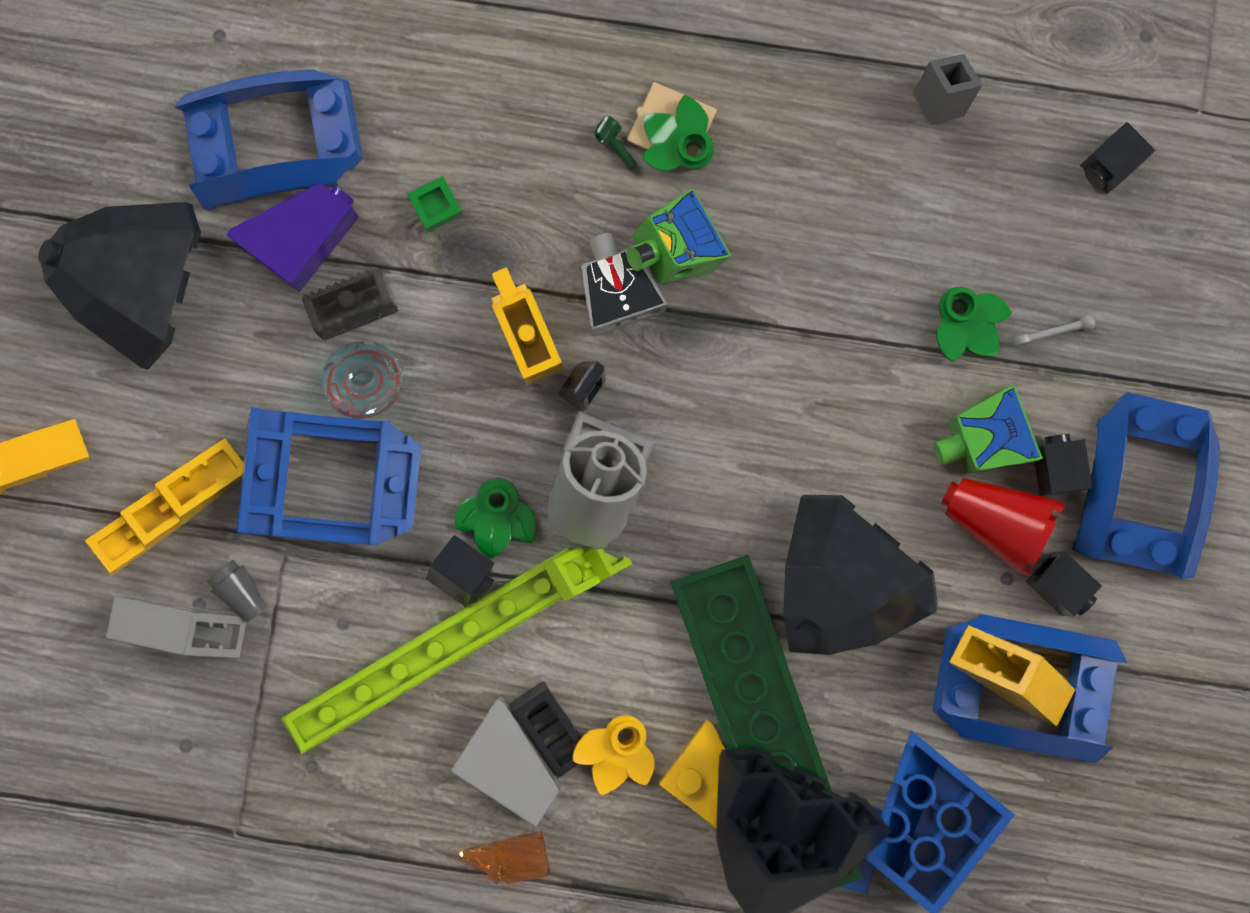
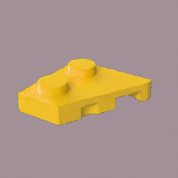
M706 719L661 779L659 785L716 828L719 755L725 748L713 723Z

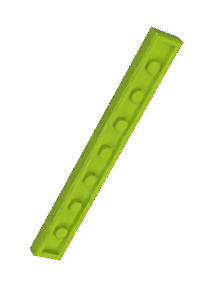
M568 547L282 717L283 723L301 754H304L561 600L562 597L544 566L570 552Z

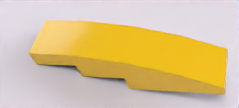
M69 420L1 442L0 494L6 493L8 488L47 477L49 472L88 461L89 455L76 420Z
M225 438L157 482L153 491L121 511V517L86 539V544L110 576L114 575L180 528L242 479L244 462Z

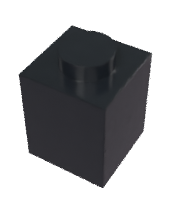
M1126 122L1093 152L1080 167L1085 171L1086 178L1093 186L1103 189L1108 194L1156 150Z
M1070 434L1044 437L1045 444L1038 446L1043 459L1034 461L1039 495L1047 496L1092 489L1085 439L1071 441Z
M453 535L429 566L426 580L464 607H467L474 597L481 600L495 580L489 576L495 563L456 535Z
M1066 551L1052 552L1025 581L1061 616H1075L1076 614L1081 616L1086 613L1097 600L1094 594L1102 587Z

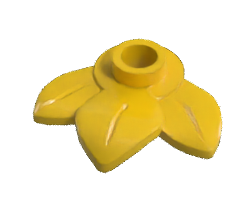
M621 715L614 718L606 728L589 730L576 744L572 757L573 761L578 764L592 765V778L601 795L615 790L628 777L641 785H647L652 777L655 766L654 756L645 745V727L637 718L631 715ZM623 729H630V739L626 742H620L618 740L619 732Z

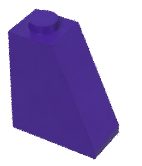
M318 183L231 228L226 235L239 247L300 292L359 216L351 207L354 200L337 186H334L330 191L324 185Z

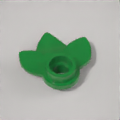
M684 95L678 103L675 116L664 113H647L644 115L645 134L653 145L646 150L643 160L651 167L660 171H671L680 166L689 170H698L710 163L714 153V144L706 133L708 116L696 100ZM696 145L700 148L701 153L698 156H690L686 152L687 147Z
M961 286L947 290L939 301L938 309L942 321L936 331L937 343L943 355L951 362L957 360L965 349L978 356H996L999 352V335L995 324L1002 322L1012 314L1008 305L1002 298L992 293L976 295L972 290ZM954 301H959L964 305L965 310L963 314H956L953 311L952 303Z
M495 477L485 481L479 488L476 496L465 499L456 511L455 529L474 531L477 547L482 554L491 559L503 552L509 544L511 537L523 542L532 543L536 535V520L533 510L518 500V492L513 483L507 479ZM496 492L501 493L505 498V502L502 505H494L490 501V495Z

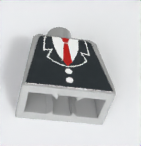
M612 233L600 234L589 240L595 260L581 265L593 337L665 312V299L648 268L639 271L634 270L628 263L627 249L618 252Z

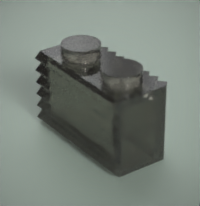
M375 266L372 271L366 269L364 274L358 272L356 277L350 275L349 280L342 279L341 283L334 282L333 287L327 285L325 290L319 288L317 293L311 291L309 296L303 294L301 299L315 334L324 341L399 312V307L387 278Z

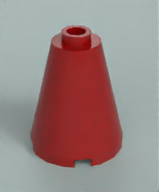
M963 478L959 485L951 482L941 504L948 507L945 512L948 518L1018 574L1027 578L1032 567L1026 565V563L1035 566L1056 525L1055 521L1058 516L1052 514V511L1055 510L1062 513L1065 503L1056 499Z

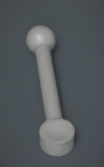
M1085 315L1080 321L1031 334H1024L1013 338L1015 346H1020L1078 329L1090 331L1095 327L1096 320L1091 315Z

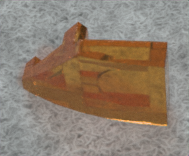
M542 831L502 839L460 851L462 860L466 863L471 861L489 875L488 879L495 884L501 881L509 884L542 878L551 873Z

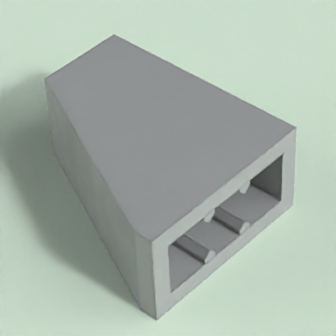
M114 596L106 638L184 656L240 658L247 620L239 615L147 599Z
M500 696L451 771L537 827L542 817L550 821L563 799L557 796L561 784L512 712L508 700Z

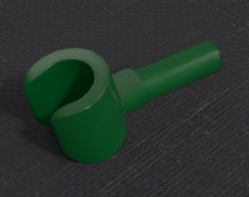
M605 115L595 129V137L601 144L610 146L626 166L632 170L637 165V162L621 142L616 139L622 130V126L611 116Z

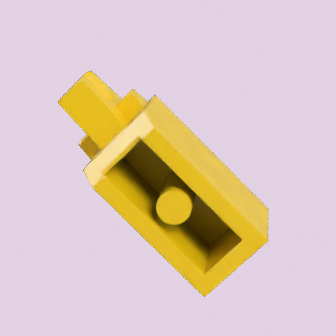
M507 267L492 273L500 292L499 295L491 298L493 302L492 307L526 386L563 371L562 361L531 290L527 289L525 284L515 287Z

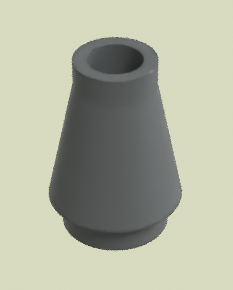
M231 560L207 580L213 588L210 592L241 614L247 622L267 607L244 565L239 567L234 560Z

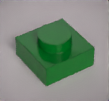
M444 176L407 194L427 233L463 215Z

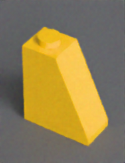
M969 625L949 661L954 667L1019 710L1056 727L1075 692V689L1042 656Z

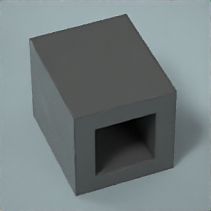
M965 54L930 61L913 95L931 125L964 117L981 89L982 84Z

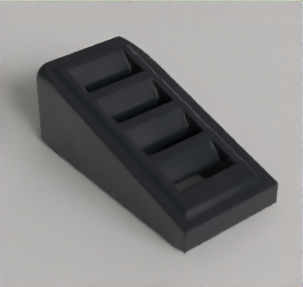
M598 361L580 362L560 389V397L581 411H586L606 381L604 365Z
M544 681L510 704L512 712L558 778L578 765L572 759L575 748L557 760L553 755L572 741L577 744L582 737ZM546 700L548 704L527 716L526 713ZM555 713L557 718L537 731L535 726ZM563 727L566 729L567 732L549 745H546L545 740Z

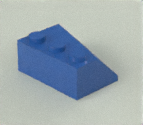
M910 731L880 816L891 831L888 837L866 856V860L928 912L939 913L1015 814L913 731Z

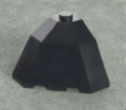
M187 202L109 206L60 226L51 239L44 241L41 245L38 260L42 266L45 283L77 322L140 368L149 370L172 343L175 327L170 325L174 303L182 304L190 276V272L185 271L184 266L191 249H197L201 230L193 205Z
M803 494L800 498L785 565L783 618L789 652L832 655L876 645L930 616L938 609L934 571L921 560L916 563L899 548L900 543L877 523L871 525L854 511L855 505L843 495Z
M759 748L723 749L719 755L716 840L727 887L744 913H790L831 890L886 839L891 829L866 799L851 792L848 797L834 793L824 788L826 780L795 766L792 773L774 764L770 760L772 755Z

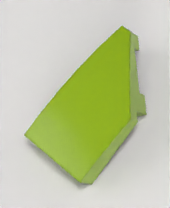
M580 546L552 560L544 567L565 603L633 564L632 561L625 556L618 559L604 552V548L593 549L590 546L587 548Z

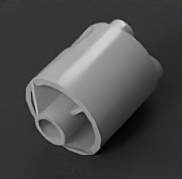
M605 430L585 432L570 442L565 448L547 504L549 514L548 525L552 530L574 543L590 546L593 549H603L608 546L609 542L618 538L626 527L628 516L641 493L647 473L644 457L634 443L620 434Z

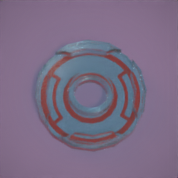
M363 341L353 342L339 348L327 359L323 367L324 373L321 379V388L329 405L341 415L355 419L371 418L387 411L399 399L404 387V372L396 354L385 345L375 342V345L364 344ZM360 373H370L373 375L371 381L365 385L357 386L352 384L354 377Z

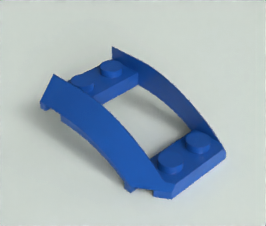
M314 69L274 72L227 81L184 94L175 106V108L184 113L196 182L188 186L204 210L207 211L214 210L215 206L229 202L239 203L275 193L310 188L318 183L330 188L338 186V179L348 169L353 170L363 159L349 81ZM307 91L319 159L276 163L239 171L227 105L267 95Z
M1126 392L1114 403L1116 405L1102 419L1097 421V443L1091 473L1093 488L1087 491L1080 517L1082 518V523L1077 541L1073 542L1072 549L1097 560L1103 558L1177 575L1181 579L1194 578L1210 525L1219 471L1220 445L1210 411ZM1127 435L1198 450L1194 487L1183 532L1113 517L1122 478Z
M251 408L246 427L247 439L239 509L236 512L237 533L378 546V544L413 528L421 445L410 436L403 434L391 424V421L348 419ZM292 436L377 444L369 524L283 516Z
M979 614L977 618L967 622H960L946 629L932 710L944 722L949 723L959 733L958 736L1036 753L1097 763L1113 748V746L1105 744L1117 664L1118 662L1127 663L1116 640ZM968 625L1000 639L1073 653L1068 683L1075 689V692L1062 715L1059 735L977 719L983 685L949 663Z

